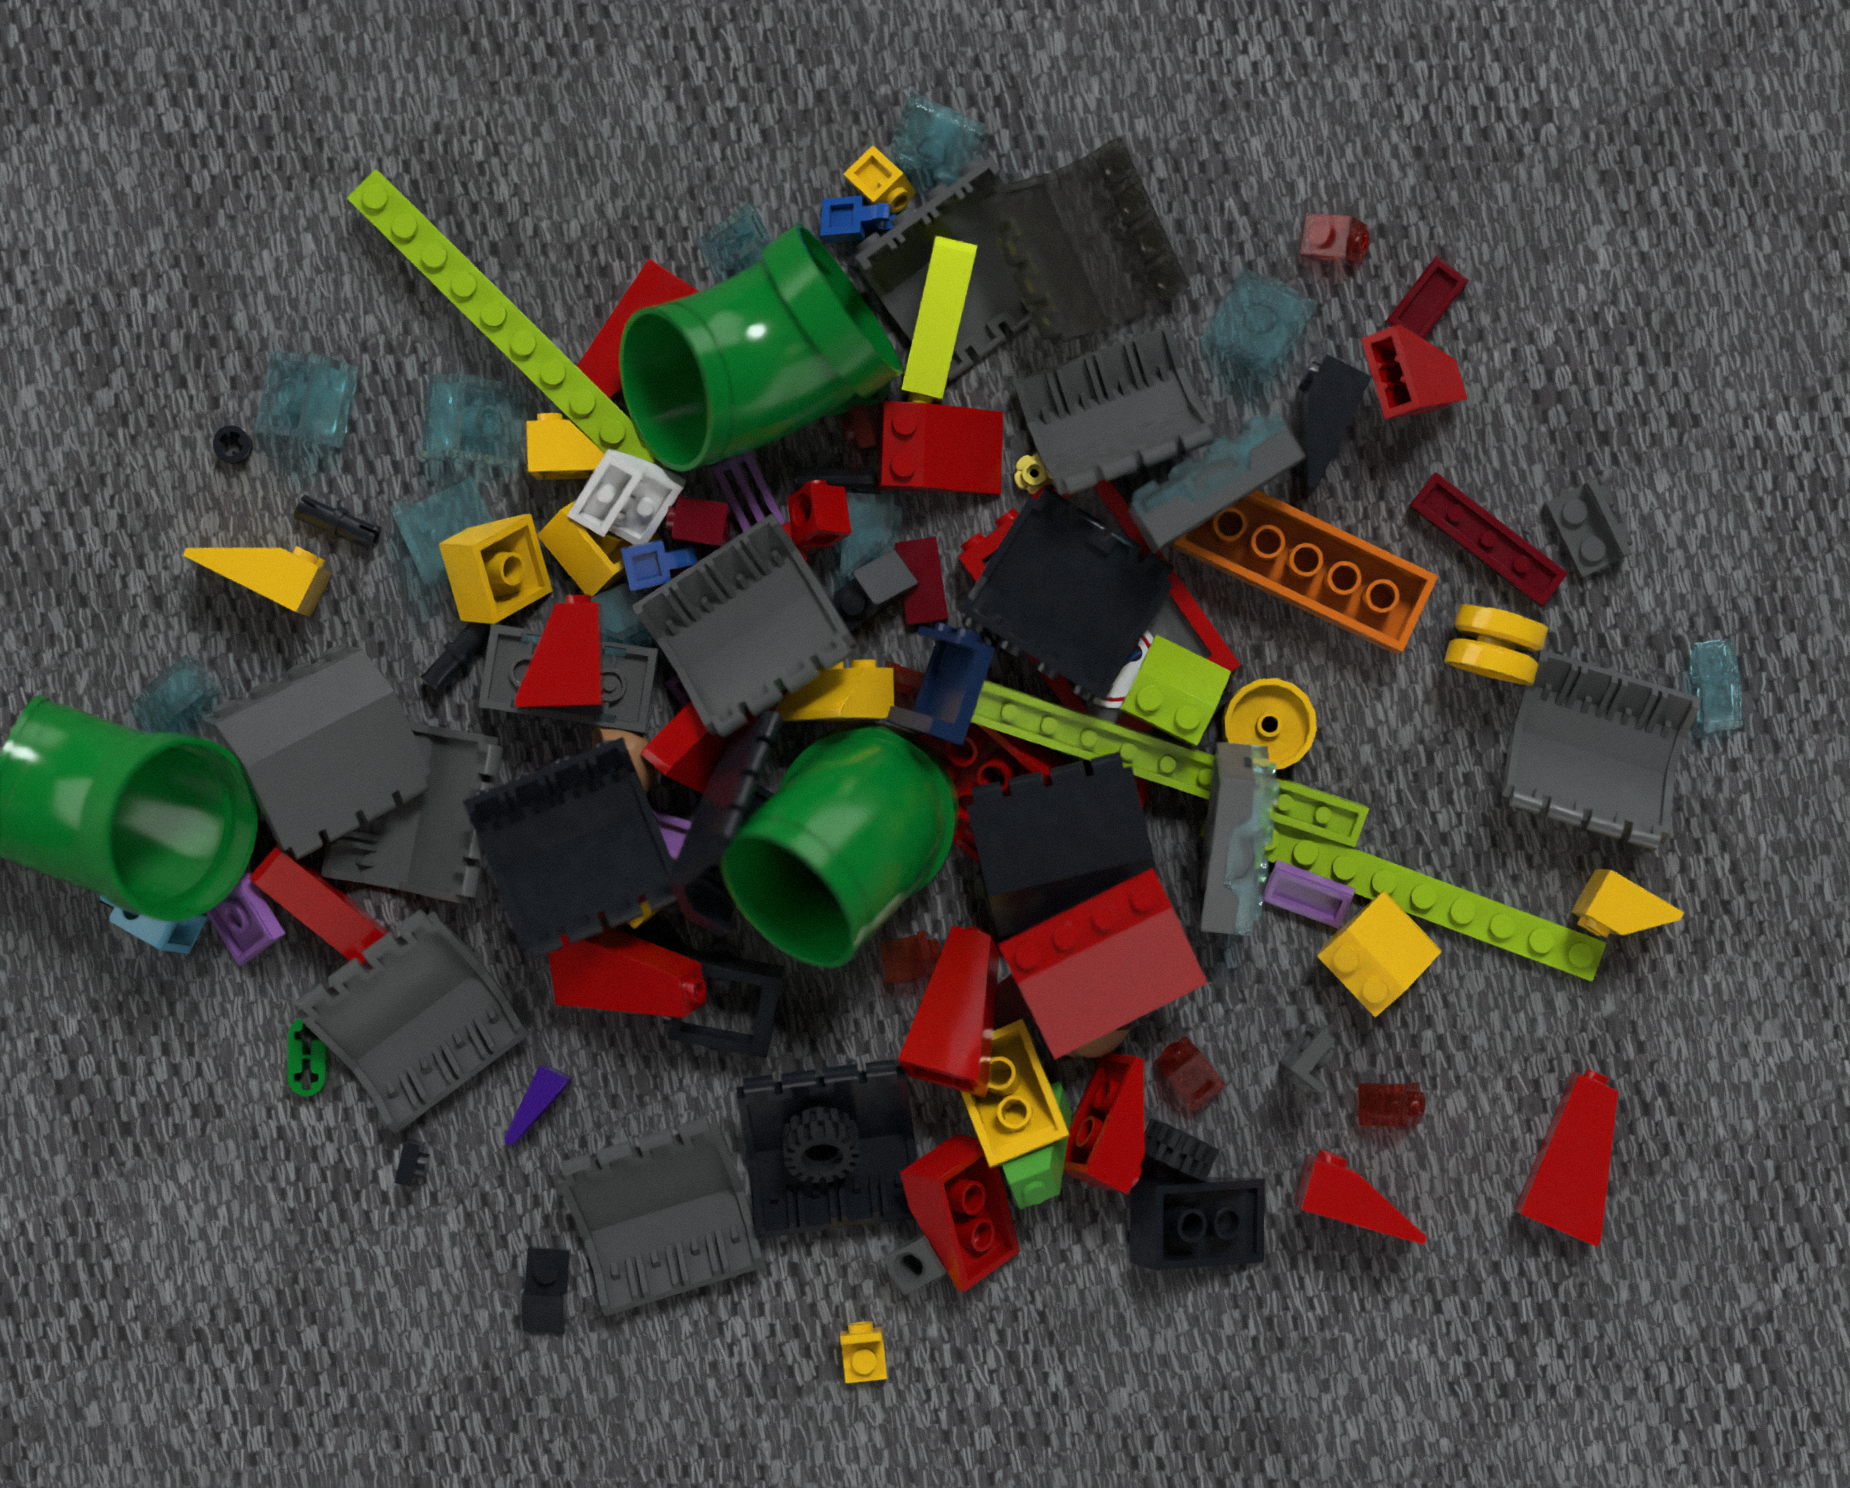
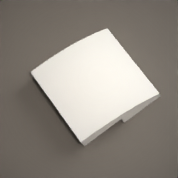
M608 449L571 507L567 517L603 537L609 530L633 545L647 543L667 514L669 506L673 505L682 491L686 480L646 460Z

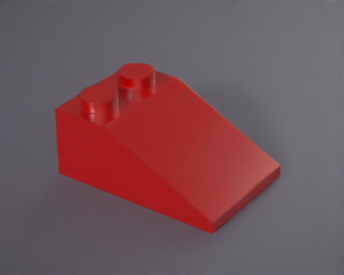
M884 401L879 406L876 490L1001 495L1004 412L931 403Z
M1113 1053L1098 1059L1070 1123V1136L1067 1142L1063 1173L1091 1187L1128 1194L1130 1188L1134 1187L1138 1182L1142 1171L1140 1165L1145 1156L1143 1059L1137 1056Z
M956 1133L900 1172L909 1209L958 1291H967L1020 1252L999 1165L993 1168L990 1167L979 1138Z
M1319 1149L1317 1156L1307 1153L1293 1201L1301 1210L1425 1245L1427 1236L1356 1171L1347 1165L1348 1159L1343 1158L1342 1155Z

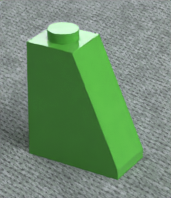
M1058 1081L1051 1084L1069 1132L1072 1111L1061 1082ZM1068 1137L1002 1164L1020 1210L1040 1204L1060 1194Z

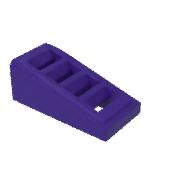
M547 1064L539 1066L503 1138L504 1142L511 1146L518 1142L566 1089L573 1077Z

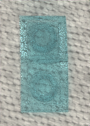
M1727 638L1690 644V684L1697 688V697L1701 698L1700 710L1697 714V728L1704 733L1743 727L1741 682L1733 641Z

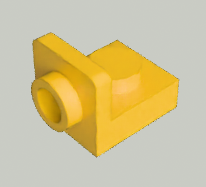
M873 145L843 173L848 182L873 205L889 203L891 205L890 214H896L903 210L910 199L916 194L915 189L904 173Z
M872 1321L848 1324V1331L840 1332L845 1383L887 1379L882 1327L873 1328Z

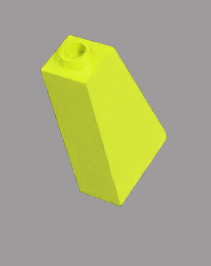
M939 236L935 238L901 389V394L909 395L907 402L933 404V401L942 403L977 245Z

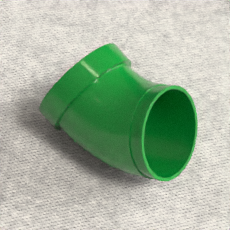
M795 224L762 248L763 258L733 277L690 296L665 302L659 306L642 308L636 311L628 320L622 334L619 354L620 378L625 402L640 438L649 451L665 466L677 471H688L701 465L713 464L747 453L805 427L840 407L858 394L864 398H869L903 373L901 362L892 343L866 301L828 250L802 224Z
M43 695L35 696L25 707L0 753V858L99 893L110 903L123 910L162 921L187 920L214 908L236 886L249 863L257 834V802L238 759L226 748L210 740L176 732H141L66 704H57Z
M859 722L837 727L826 732L800 753L787 770L779 790L741 826L733 844L728 847L726 854L720 858L722 875L730 895L747 920L768 941L786 954L804 963L818 967L830 968L846 963L856 953L858 948L863 946L890 918L908 897L927 885L942 867L952 848L958 829L959 803L953 779L942 759L927 743L912 733L896 726L875 722Z

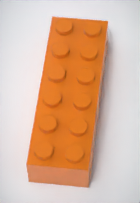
M1259 490L1176 540L1171 548L1396 655L1403 652L1439 577Z

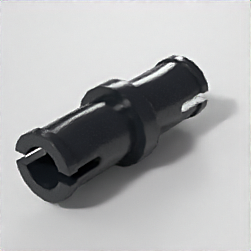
M303 495L301 498L302 502H298L294 513L295 520L303 521L326 531L327 537L334 540L340 537L364 547L368 551H372L375 548L374 544H377L382 529L380 526H375L349 515V510L339 506L335 509L310 498L308 495Z
M470 622L452 643L448 640L443 645L445 651L420 677L441 695L444 688L464 666L467 668L473 663L471 658L489 639L491 627L487 623Z

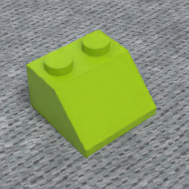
M1156 634L1119 710L1182 742L1196 747L1219 703L1232 671Z

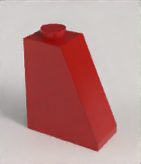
M1396 325L1361 338L1385 419L1434 412L1468 400L1456 359L1402 325Z
M567 595L566 603H555L515 697V707L604 706L602 605L599 602H592L591 595Z

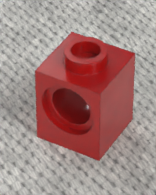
M812 480L804 483L802 489L787 498L795 545L828 549L852 534L845 487L827 485V482L824 480Z

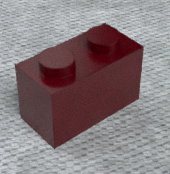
M678 496L676 506L672 505L668 508L666 530H669V534H672L671 538L677 545L685 546L692 544L695 548L716 551L728 543L733 511L727 503Z

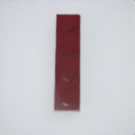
M1437 472L1432 474L1408 505L1539 607L1544 606L1568 574Z

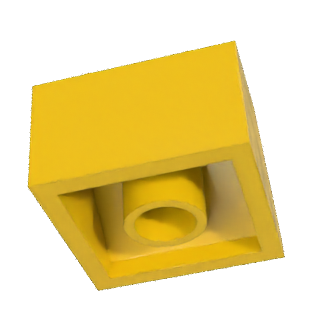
M561 413L537 414V421H526L528 472L536 480L590 479L605 453L570 420L562 418Z
M573 501L560 509L537 536L581 590L593 598L626 574L620 548L633 546V544L609 530L603 537L567 517L568 512L575 503ZM656 531L649 540L651 542L661 539L663 543L665 541Z
M522 514L469 527L438 544L461 621L495 624L553 591L531 514Z
M874 659L851 660V668H844V662H840L828 671L822 664L818 670L820 676L793 694L788 692L776 713L782 716L783 721L839 722L887 719L891 706H894L893 668L876 667V660Z
M1595 869L1571 913L1580 917L1577 923L1578 926L1598 937L1601 935L1606 938L1609 934L1625 935L1681 920L1685 913L1610 869Z
M1383 890L1323 944L1317 957L1376 1017L1412 985L1439 956L1442 950Z

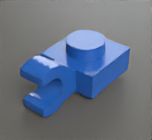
M863 195L826 198L822 202L820 237L825 244L865 240V229L887 233L894 228L890 222L897 215L890 214L891 205L889 203H877L867 206Z
M660 539L620 548L630 591L665 584L671 580L670 569L694 565L698 562L695 547L692 544L665 551L663 541Z

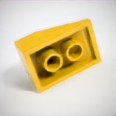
M298 546L295 547L293 553L283 548H186L183 556L308 617H311L333 574L323 568L326 560Z
M1021 1019L994 1030L989 1084L986 1096L982 1097L961 1091L991 1168L1070 1136L1046 1071L1024 1020Z

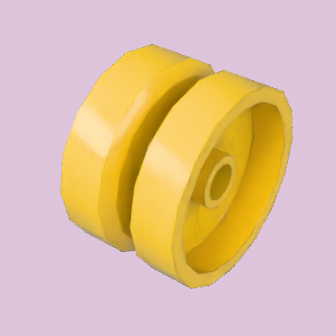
M1460 604L1454 627L1460 633L1475 638L1477 641L1463 638L1450 640L1444 663L1496 680L1533 686L1539 664L1534 658L1515 650L1529 652L1542 650L1549 627L1505 610Z
M1278 678L1258 679L1238 689L1234 696L1225 704L1220 718L1221 739L1223 743L1250 745L1252 752L1251 768L1260 771L1284 769L1300 761L1311 748L1317 731L1316 712L1308 696L1293 683ZM1265 717H1272L1271 722H1277L1276 730L1269 733L1265 732L1261 725L1262 720Z

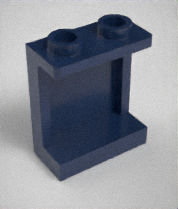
M936 623L935 629L920 626L917 634L933 640L935 646L914 708L910 711L891 706L886 722L921 735L963 745L995 648L980 643L981 634L961 627L956 629L941 623Z

